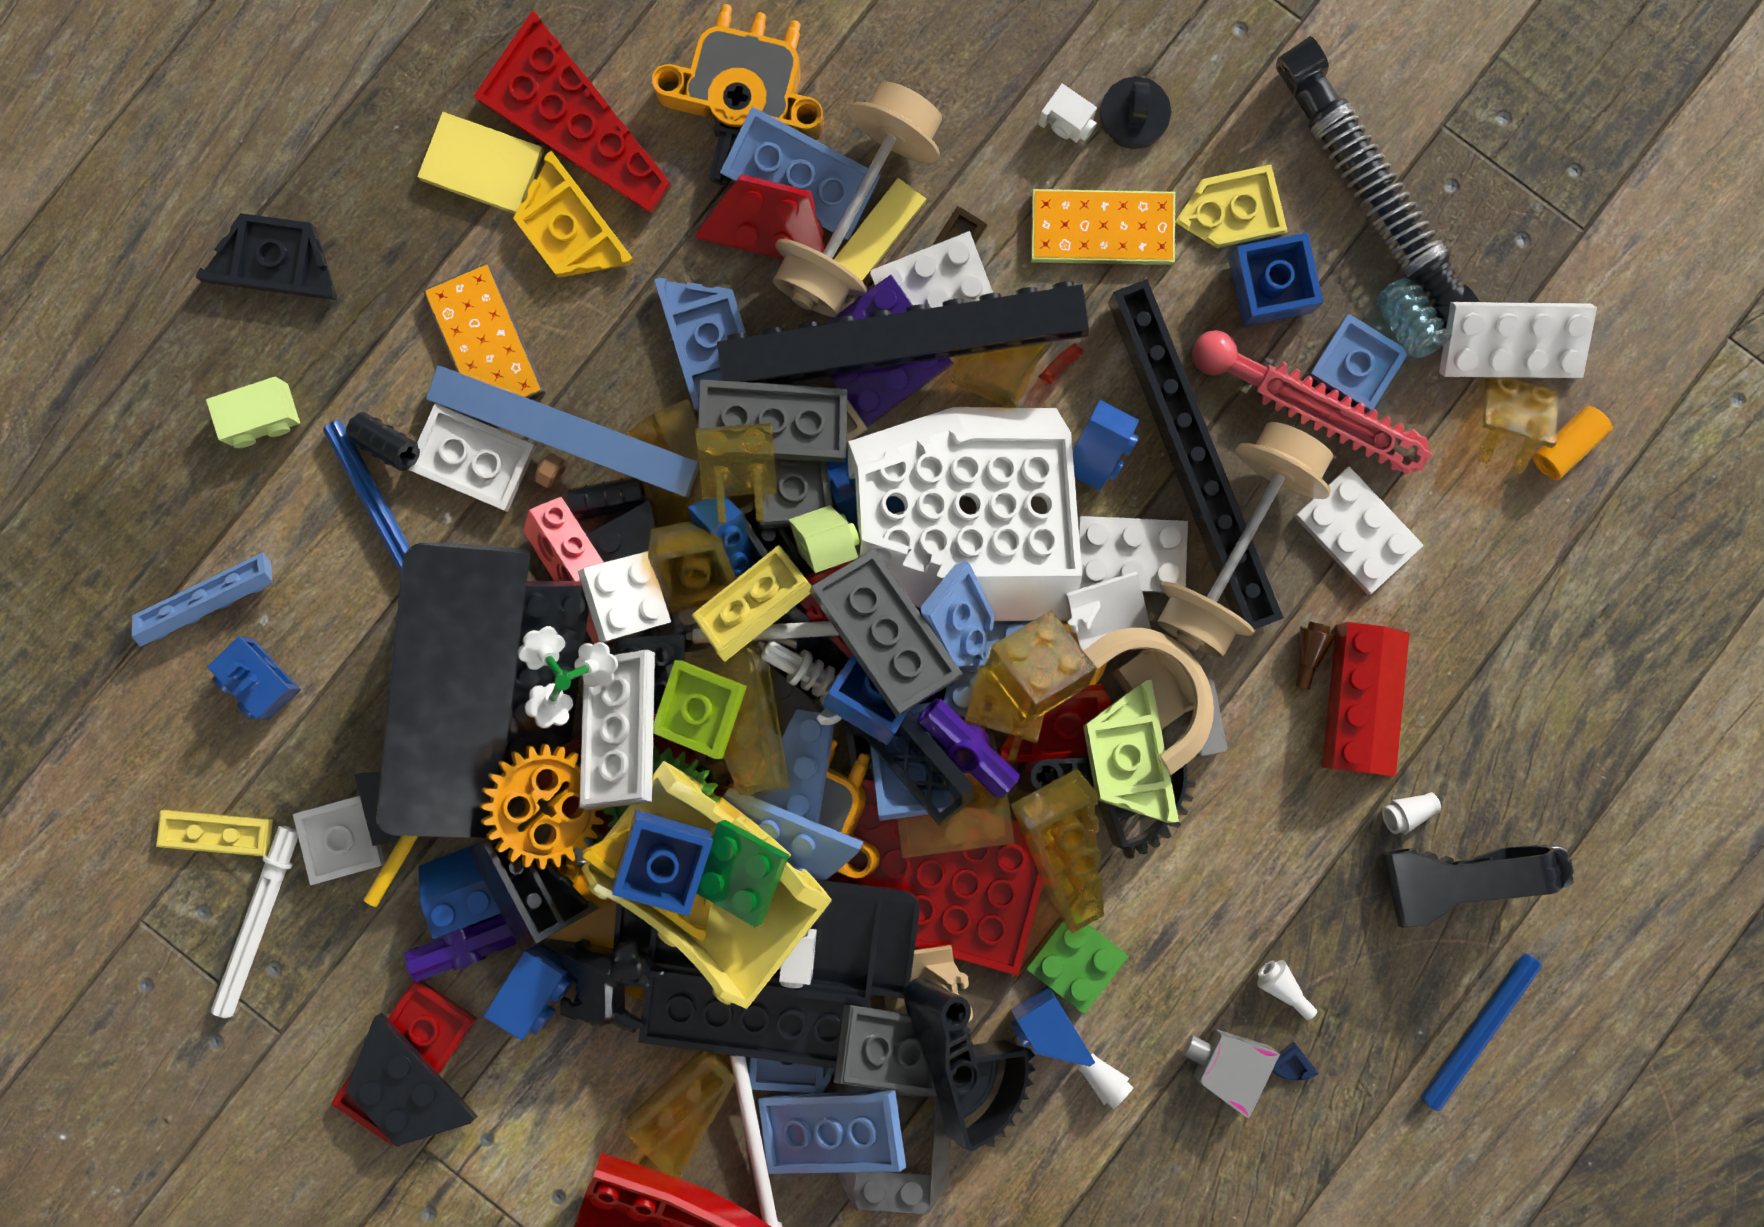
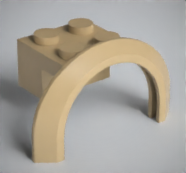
M1124 628L1106 634L1081 653L1091 667L1096 670L1122 652L1143 649L1111 672V675L1125 694L1140 683L1152 679L1161 730L1185 712L1193 710L1190 724L1183 736L1157 756L1168 773L1172 775L1200 752L1210 734L1214 716V705L1208 679L1194 656L1179 642L1161 632L1146 628Z

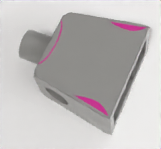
M1215 1030L1209 1043L1191 1035L1185 1043L1182 1055L1198 1063L1194 1077L1203 1086L1242 1115L1250 1118L1280 1053L1266 1044L1221 1030Z

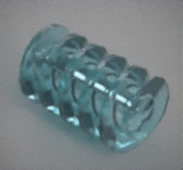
M1403 278L1390 284L1380 292L1376 298V306L1379 311L1383 312L1382 315L1385 321L1389 323L1392 332L1396 334L1397 340L1403 345L1405 353L1415 359L1422 358L1443 346L1450 339L1451 334L1449 330L1442 329L1444 325L1442 319L1435 318L1437 314L1435 308L1428 307L1430 303L1428 297L1421 296L1423 292L1421 286H1410V279Z

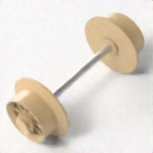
M881 82L869 103L854 102L849 108V115L853 122L866 135L879 143L881 147L824 252L821 253L804 244L788 239H779L775 244L777 251L784 257V260L773 279V283L780 291L790 297L794 303L804 309L813 310L825 316L836 317L848 295L860 297L864 296L867 292L866 286L855 274L832 258L890 151L922 163H933L939 158V149L932 138L942 122L940 112L918 93L896 83Z
M1269 422L1263 429L1256 444L1241 443L1236 447L1237 456L1248 467L1271 482L1208 596L1205 597L1175 583L1164 581L1160 584V589L1169 597V601L1161 613L1157 624L1178 638L1177 642L1196 652L1198 649L1212 656L1223 658L1236 634L1252 636L1255 630L1249 623L1217 603L1280 487L1316 499H1327L1331 494L1330 487L1322 477L1333 459L1332 452L1314 437L1286 424Z

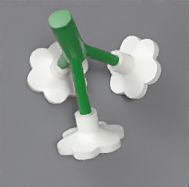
M546 626L540 631L533 630L528 632L523 638L524 644L519 647L517 652L520 660L526 662L529 669L537 670L545 665L549 666L555 674V684L552 683L546 687H533L529 693L530 700L525 705L526 714L534 717L536 724L541 728H549L552 724L562 726L568 721V711L573 706V700L569 695L563 694V690H567L570 687L571 679L582 675L585 684L589 687H596L599 684L608 686L614 681L613 672L618 668V660L614 655L610 654L609 647L603 642H598L594 645L586 643L579 648V658L575 661L574 670L569 672L564 669L561 670L557 661L559 659V652L565 647V640L562 636L557 635V632L551 626Z

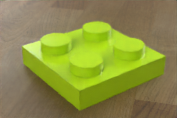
M675 660L653 724V733L714 759H723L747 686L687 662Z

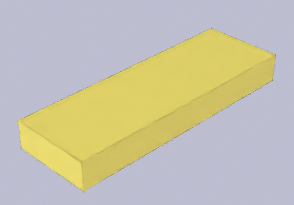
M897 178L834 260L855 274L864 283L871 274L870 270H873L924 206L926 198L900 178Z
M160 810L156 847L263 857L268 855L270 851L273 820Z

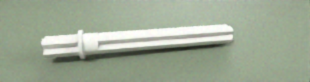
M278 826L269 854L263 856L262 860L265 862L211 1008V1013L221 1018L233 1016L286 870L292 868L293 864L290 862L298 840L297 830L288 826Z

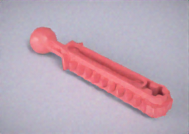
M1218 330L1207 331L1200 335L1193 344L1191 351L1192 361L1195 367L1203 374L1218 376L1228 372L1256 386L1257 392L1262 394L1261 401L1263 405H1267L1270 401L1274 400L1276 411L1286 406L1288 407V417L1291 418L1296 413H1300V423L1305 424L1311 419L1313 420V429L1316 431L1325 426L1326 436L1329 438L1336 432L1339 433L1338 440L1341 444L1351 439L1353 450L1356 451L1361 446H1364V454L1368 458L1375 452L1378 453V463L1382 464L1389 459L1390 468L1394 471L1397 469L1402 471L1404 475L1417 470L1422 471L1428 458L1432 456L1427 444V438L1418 434L1415 429L1412 428L1409 431L1403 432L1404 425L1401 422L1391 427V418L1387 415L1381 420H1377L1378 412L1374 408L1365 414L1364 403L1360 402L1355 407H1352V398L1347 395L1340 401L1338 400V390L1334 389L1329 394H1326V385L1322 382L1315 388L1312 387L1313 379L1311 376L1306 377L1303 381L1299 380V369L1296 368L1290 374H1287V363L1284 361L1276 368L1269 364L1265 367L1239 354L1234 339L1225 332ZM1395 437L1398 445L1405 449H1409L1413 445L1416 454L1414 456L1407 455L1403 459L1401 451L1394 447Z

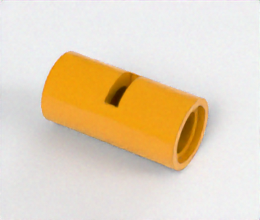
M1585 406L1532 455L1533 462L1547 477L1553 480H1560L1613 431L1612 423L1599 409L1593 406Z

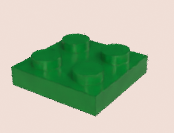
M727 820L719 821L712 836L713 842L696 894L748 924L757 927L764 922L789 854Z

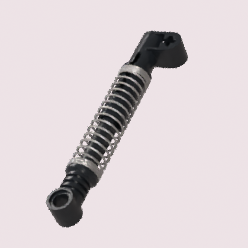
M1309 36L1277 58L1276 70L1309 118L1308 127L1313 136H1315V139L1318 141L1323 139L1325 145L1322 149L1326 150L1329 148L1332 153L1329 159L1335 158L1338 162L1335 169L1341 167L1344 172L1341 178L1348 177L1351 183L1347 187L1354 186L1357 191L1354 197L1360 195L1363 202L1360 206L1363 207L1369 202L1373 205L1374 209L1370 210L1366 216H1370L1377 211L1381 218L1373 222V225L1375 226L1383 221L1387 226L1379 232V235L1390 231L1393 235L1385 244L1388 245L1394 240L1399 244L1392 251V254L1403 250L1405 256L1398 263L1401 264L1407 259L1410 261L1403 268V271H1405L1411 282H1417L1419 286L1423 284L1426 286L1422 290L1424 293L1430 292V295L1427 297L1429 301L1435 300V303L1432 304L1433 312L1439 323L1446 330L1451 302L1480 301L1466 284L1461 286L1457 284L1461 281L1459 277L1453 278L1456 272L1454 269L1448 270L1451 266L1449 263L1450 254L1445 249V246H1443L1442 241L1436 240L1429 243L1435 235L1434 230L1423 233L1428 227L1429 221L1416 223L1421 218L1423 212L1417 211L1410 214L1415 208L1416 202L1403 204L1409 198L1410 192L1398 194L1404 186L1402 182L1391 185L1397 178V173H1389L1391 164H1383L1382 161L1385 155L1376 153L1378 144H1370L1372 135H1364L1366 126L1357 124L1359 116H1352L1355 110L1347 99L1338 96L1326 78L1329 68L1327 57L1318 42L1312 36Z

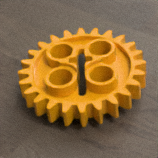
M542 744L539 755H537L532 746H526L525 758L517 752H512L514 764L510 766L500 761L498 764L503 771L501 776L491 773L488 775L495 783L494 788H482V792L491 796L489 802L479 804L480 808L490 811V815L483 818L481 823L494 826L486 835L487 838L490 840L501 838L495 849L503 852L510 847L507 859L512 862L522 854V865L525 867H529L534 858H536L537 866L540 869H545L548 858H550L554 866L560 867L561 855L563 854L569 860L574 861L575 854L573 849L577 847L585 851L587 846L583 839L586 836L594 839L598 837L591 830L592 824L600 825L604 823L602 819L595 816L596 811L606 809L586 810L579 808L581 763L576 765L579 754L572 752L564 759V747L558 746L553 755H551L550 747L546 744ZM548 769L552 773V783L546 789L540 790L536 785V776L540 771ZM567 781L568 787L552 798L561 787V784ZM521 796L525 802L523 812L518 816H510L507 809L509 801L514 797ZM574 796L578 801V808L571 816H565L562 812V804L565 799ZM539 799L550 800L547 803V807L550 809L548 813L538 812L540 809L537 804ZM534 815L525 829L518 831V826ZM547 823L551 830L550 837L543 843H536L534 839L535 829L540 824Z

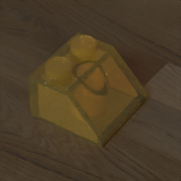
M688 522L651 529L648 559L671 612L701 607L736 580L720 537Z

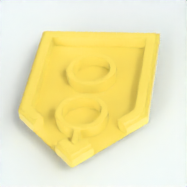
M1271 164L1202 179L1175 223L1217 249L1283 235L1288 232Z

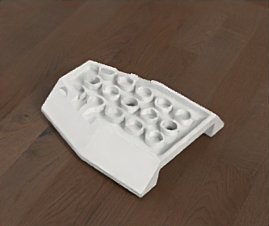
M952 407L847 443L849 479H855L858 536L860 544L856 547L858 558L875 549L916 607L923 605L954 565L967 561L970 563L994 612V622L1065 621L1072 618L1066 593L1079 590L1082 567L1071 432L1057 408ZM895 496L902 500L905 507L903 514L896 515L887 509L886 500L888 497ZM967 496L975 501L977 506L975 514H966L961 510L959 506L961 497ZM1038 496L1045 500L1047 504L1046 514H1038L1032 509V497Z

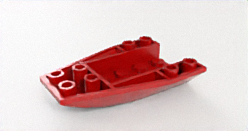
M600 1153L573 1227L771 1226L744 1208L705 1188L671 1175Z

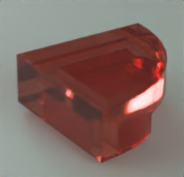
M1076 342L1061 352L1038 377L1046 385H1051L1068 366L1073 365L1083 355L1084 351Z

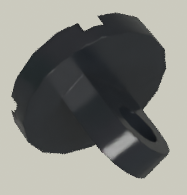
M1135 76L1123 78L1110 87L1104 95L1099 115L1106 135L1108 133L1113 142L1121 147L1140 149L1152 145L1164 134L1168 128L1172 111L1170 99L1160 85L1151 79Z

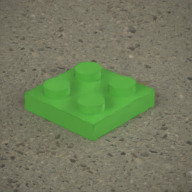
M1069 909L1025 968L1085 1015L1128 959L1129 955Z

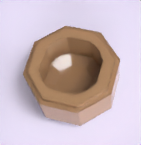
M553 453L548 454L537 468L535 482L549 490H553L565 474L567 461Z

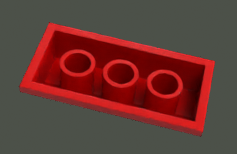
M1353 622L1337 624L1322 768L1396 777L1410 633L1371 624Z

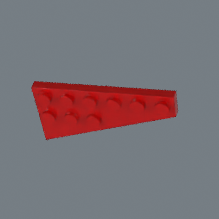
M532 10L473 97L481 105L652 215L671 188L670 181L631 135L624 123L619 120L582 70L573 62L555 36L542 23L535 11Z

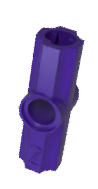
M935 699L919 715L917 722L947 751V756L962 773H970L994 797L1000 799L1017 783L1020 775L989 746V736L986 731L978 725L966 724L942 699Z
M501 915L475 926L471 924L442 935V938L415 947L405 952V963L409 974L415 982H418L452 968L457 970L485 959V955L514 946L517 942Z

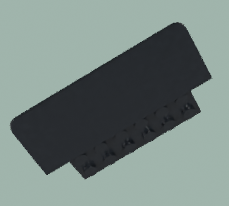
M418 543L406 551L402 562L376 816L377 823L382 831L393 836L487 838L486 835L494 826L481 823L483 818L490 815V811L480 808L479 804L489 802L491 796L482 792V788H494L495 783L488 775L491 773L501 776L503 771L498 763L503 761L510 766L514 764L512 752H517L525 758L526 746H532L537 755H539L542 744L549 745L551 755H553L558 746L564 747V759L567 758L570 751L579 677L571 679L570 687L567 690H563V694L569 695L573 700V706L568 711V721L562 726L552 724L549 728H541L536 724L534 717L526 714L525 705L530 700L529 693L533 687H546L549 684H555V674L549 666L545 665L537 670L529 669L526 662L520 660L517 652L519 647L524 644L523 638L528 632L533 630L540 631L546 626H551L555 629L557 635L562 636L565 640V647L559 652L557 664L561 670L564 669L568 672L575 669V661L579 658V648L584 644L589 611L581 581H527L530 553L522 548L460 543ZM544 769L536 776V785L540 790L546 789L552 783L553 777L550 770ZM565 782L561 784V787L556 793L564 791Z
M815 879L832 901L810 928L817 930L813 975L810 985L803 984L801 988L784 987L779 982L780 969H778L747 1009L734 1003L726 1005L719 1001L713 995V987L704 975L677 947H671L659 938L658 931L617 903L613 951L616 950L620 942L634 940L639 951L647 955L652 964L661 966L665 970L663 975L650 977V986L644 989L641 1020L645 1021L646 1025L640 1028L638 1043L836 1069L844 1005L869 1008L871 995L904 999L905 988L911 981L920 905L917 898L905 890Z

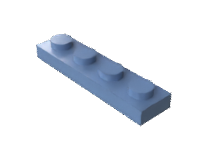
M262 552L132 615V638L140 647L151 641L161 640L170 632L184 625L194 624L203 616L217 609L227 608L234 601L250 593L262 591L267 585L273 583L271 561Z

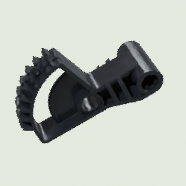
M1089 758L1036 760L1024 762L1016 770L1020 775L1016 785L1025 793L1049 794L1091 791L1096 798ZM1187 764L1172 774V788L1177 814L1187 815L1188 810L1181 805L1182 801L1191 802L1194 799L1193 796L1185 793L1186 788L1195 787L1196 785L1195 781L1187 780ZM1037 773L1041 774V781H1037ZM1097 800L1113 846L1122 849L1127 859L1135 857V848L1140 854H1147V842L1152 847H1159L1161 844L1158 834L1165 839H1169L1171 832L1167 827L1168 825L1174 828H1179L1181 825L1180 821L1166 823L1156 820L1144 832L1126 840L1120 821L1130 818L1137 813Z
M1554 845L1511 846L1461 861H1454L1453 858L1448 856L1438 859L1435 853L1429 851L1419 854L1416 848L1393 850L1382 854L1397 924L1401 928L1428 926L1461 903L1554 894L1563 888L1570 887L1574 883V869L1567 850Z
M916 978L905 988L904 1002L907 1013L912 1021L911 1024L928 1060L947 1135L956 1144L969 1151H974L983 1145L995 1147L994 1138L996 1136L1006 1138L1004 1128L1007 1125L1015 1126L1012 1119L1015 1113H1023L1020 1108L1021 1101L1029 1099L1025 1089L1028 1086L1034 1085L1031 1079L1028 1078V1074L1036 1070L1029 1061L1036 1055L1031 1049L1024 1048V1046H1019L1007 1040L973 1045V1042L970 1040V1028L967 1027L971 1015V1007L968 1001L927 979ZM1006 1059L1002 1083L993 1102L976 1122L966 1128L964 1118L974 1113L986 1101L994 1086L997 1074V1060Z

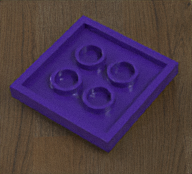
M890 274L866 292L864 296L858 298L824 325L832 324L835 318L842 316H855L856 320L870 318V313L880 310H890L892 314L906 312V308L913 304L896 279ZM951 358L834 375L831 378L839 389H847V400L865 426L869 427L951 367L954 362Z

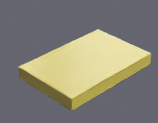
M442 112L417 177L420 181L516 214L520 204L527 198V191L535 177L544 149L533 143Z
M777 546L694 612L692 616L717 654L726 662L811 594L809 592L811 585L783 549Z

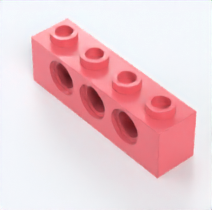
M562 497L529 510L523 532L554 581H580L578 570L604 563ZM589 610L586 632L595 644L599 642Z

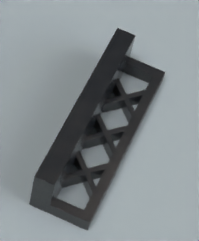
M909 711L894 736L902 737L905 740V754L889 753L884 748V743L879 742L876 738L854 726L939 827L975 800L973 784ZM912 748L917 755H910V749ZM896 761L904 762L903 769ZM909 762L922 763L930 769L928 782L912 780L907 775ZM934 775L938 778V780L941 783L933 782ZM920 789H927V797ZM932 790L949 791L956 801L940 813L931 803Z

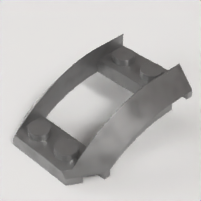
M843 1084V1092L888 1091ZM896 1092V1095L932 1097L925 1095ZM937 1094L934 1106L931 1175L889 1172L838 1173V1178L854 1210L917 1214L930 1213L949 1184L952 1141L946 1132Z

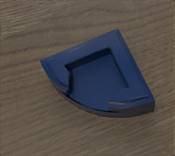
M1294 1042L1279 1052L1280 1056L1272 1070L1277 1076L1289 1080H1308L1319 1074Z

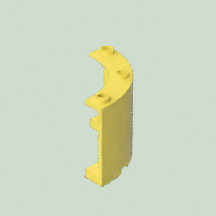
M665 761L662 762L652 775V802L629 805L603 839L605 840L629 828L635 810H639L653 815L659 813L667 819L709 830L711 836H713L717 823L727 820L789 854V857L791 856L786 849L759 828L745 814L722 797L716 803L702 793L701 788L703 784ZM587 861L581 868L589 882L588 888L594 895L601 899L608 897L643 919L658 931L657 934L664 943L671 947H677L698 968L713 987L712 993L719 1001L726 1005L734 1003L746 1009L832 901L807 870L802 869L799 871L787 862L762 925L754 927L712 903L706 927V937L701 942L652 906L612 895L613 879Z

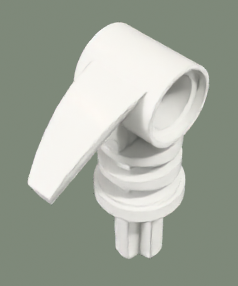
M769 641L761 654L763 660L788 673L787 682L794 686L801 680V688L806 691L812 686V694L817 697L820 696L822 704L841 673L840 671L835 676V668L830 665L823 669L824 662L820 659L812 663V653L805 649L797 655L774 641ZM825 708L816 719L820 725H832L839 722L842 718Z

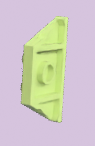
M1152 679L1146 680L1083 726L1096 799L1166 823L1179 822L1170 774L1157 758L1158 755L1165 751Z

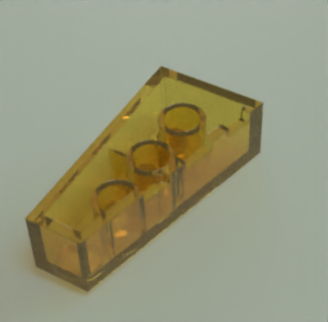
M755 639L726 662L723 661L713 647L685 653V662L747 686L723 756L740 796H760L790 789L769 663L761 658L766 643Z
M1078 769L1011 804L1052 906L1071 933L1104 916L1102 878L1098 871V863L1101 862V851L1097 847L1096 833L1099 832V819L1095 815V805L1098 804L1097 792Z

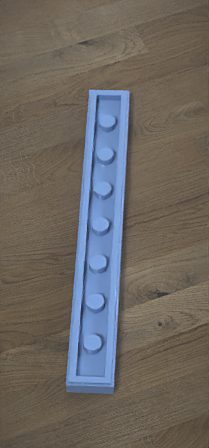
M437 365L426 397L429 401L684 497L690 496L701 465L698 461Z

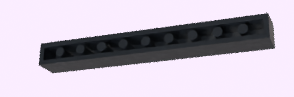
M1148 279L1114 291L1108 301V305L1218 577L1242 535L1246 523ZM1251 540L1223 592L1230 610L1244 619L1255 630L1281 620L1284 617L1253 540Z
M1064 281L1052 285L1053 289L1038 291L1036 287H1026L1016 290V295L1001 297L1000 293H988L979 296V301L964 303V299H950L942 303L943 306L928 308V305L918 304L907 307L906 312L892 314L890 310H880L870 313V318L856 320L855 316H842L835 318L834 323L820 325L819 322L815 321L804 322L798 325V329L784 331L782 327H772L764 329L762 335L750 337L748 333L730 334L727 336V340L717 342L722 381L782 384L1088 337L1089 324L1083 284L1075 285L1073 281Z

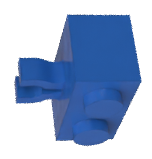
M1099 400L1072 450L1074 477L1101 491L1107 479L1114 481L1124 463L1119 460L1122 453L1129 456L1139 436L1133 434L1139 420Z
M238 636L207 666L215 675L212 678L213 682L226 693L231 692L239 701L237 704L239 710L250 719L270 720L301 690L253 638Z

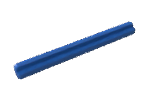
M338 420L324 426L323 432L401 574L403 557L410 546L356 446L348 439L344 424Z
M1522 954L1425 1090L1421 1100L1433 1110L1440 1111L1539 973L1542 964L1536 958L1529 954Z

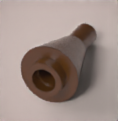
M1309 621L1308 627L1300 626L1301 667L1296 682L1297 687L1310 690L1315 669L1321 663L1336 635L1329 633L1330 626Z

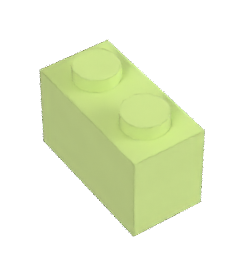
M276 376L206 399L218 440L234 446V448L251 446L256 443V438L265 435L269 437L284 435L290 432L289 427L300 424L289 386Z
M831 505L789 519L798 552L815 573L858 558L855 546L860 544V540L854 524H848L845 515H840Z

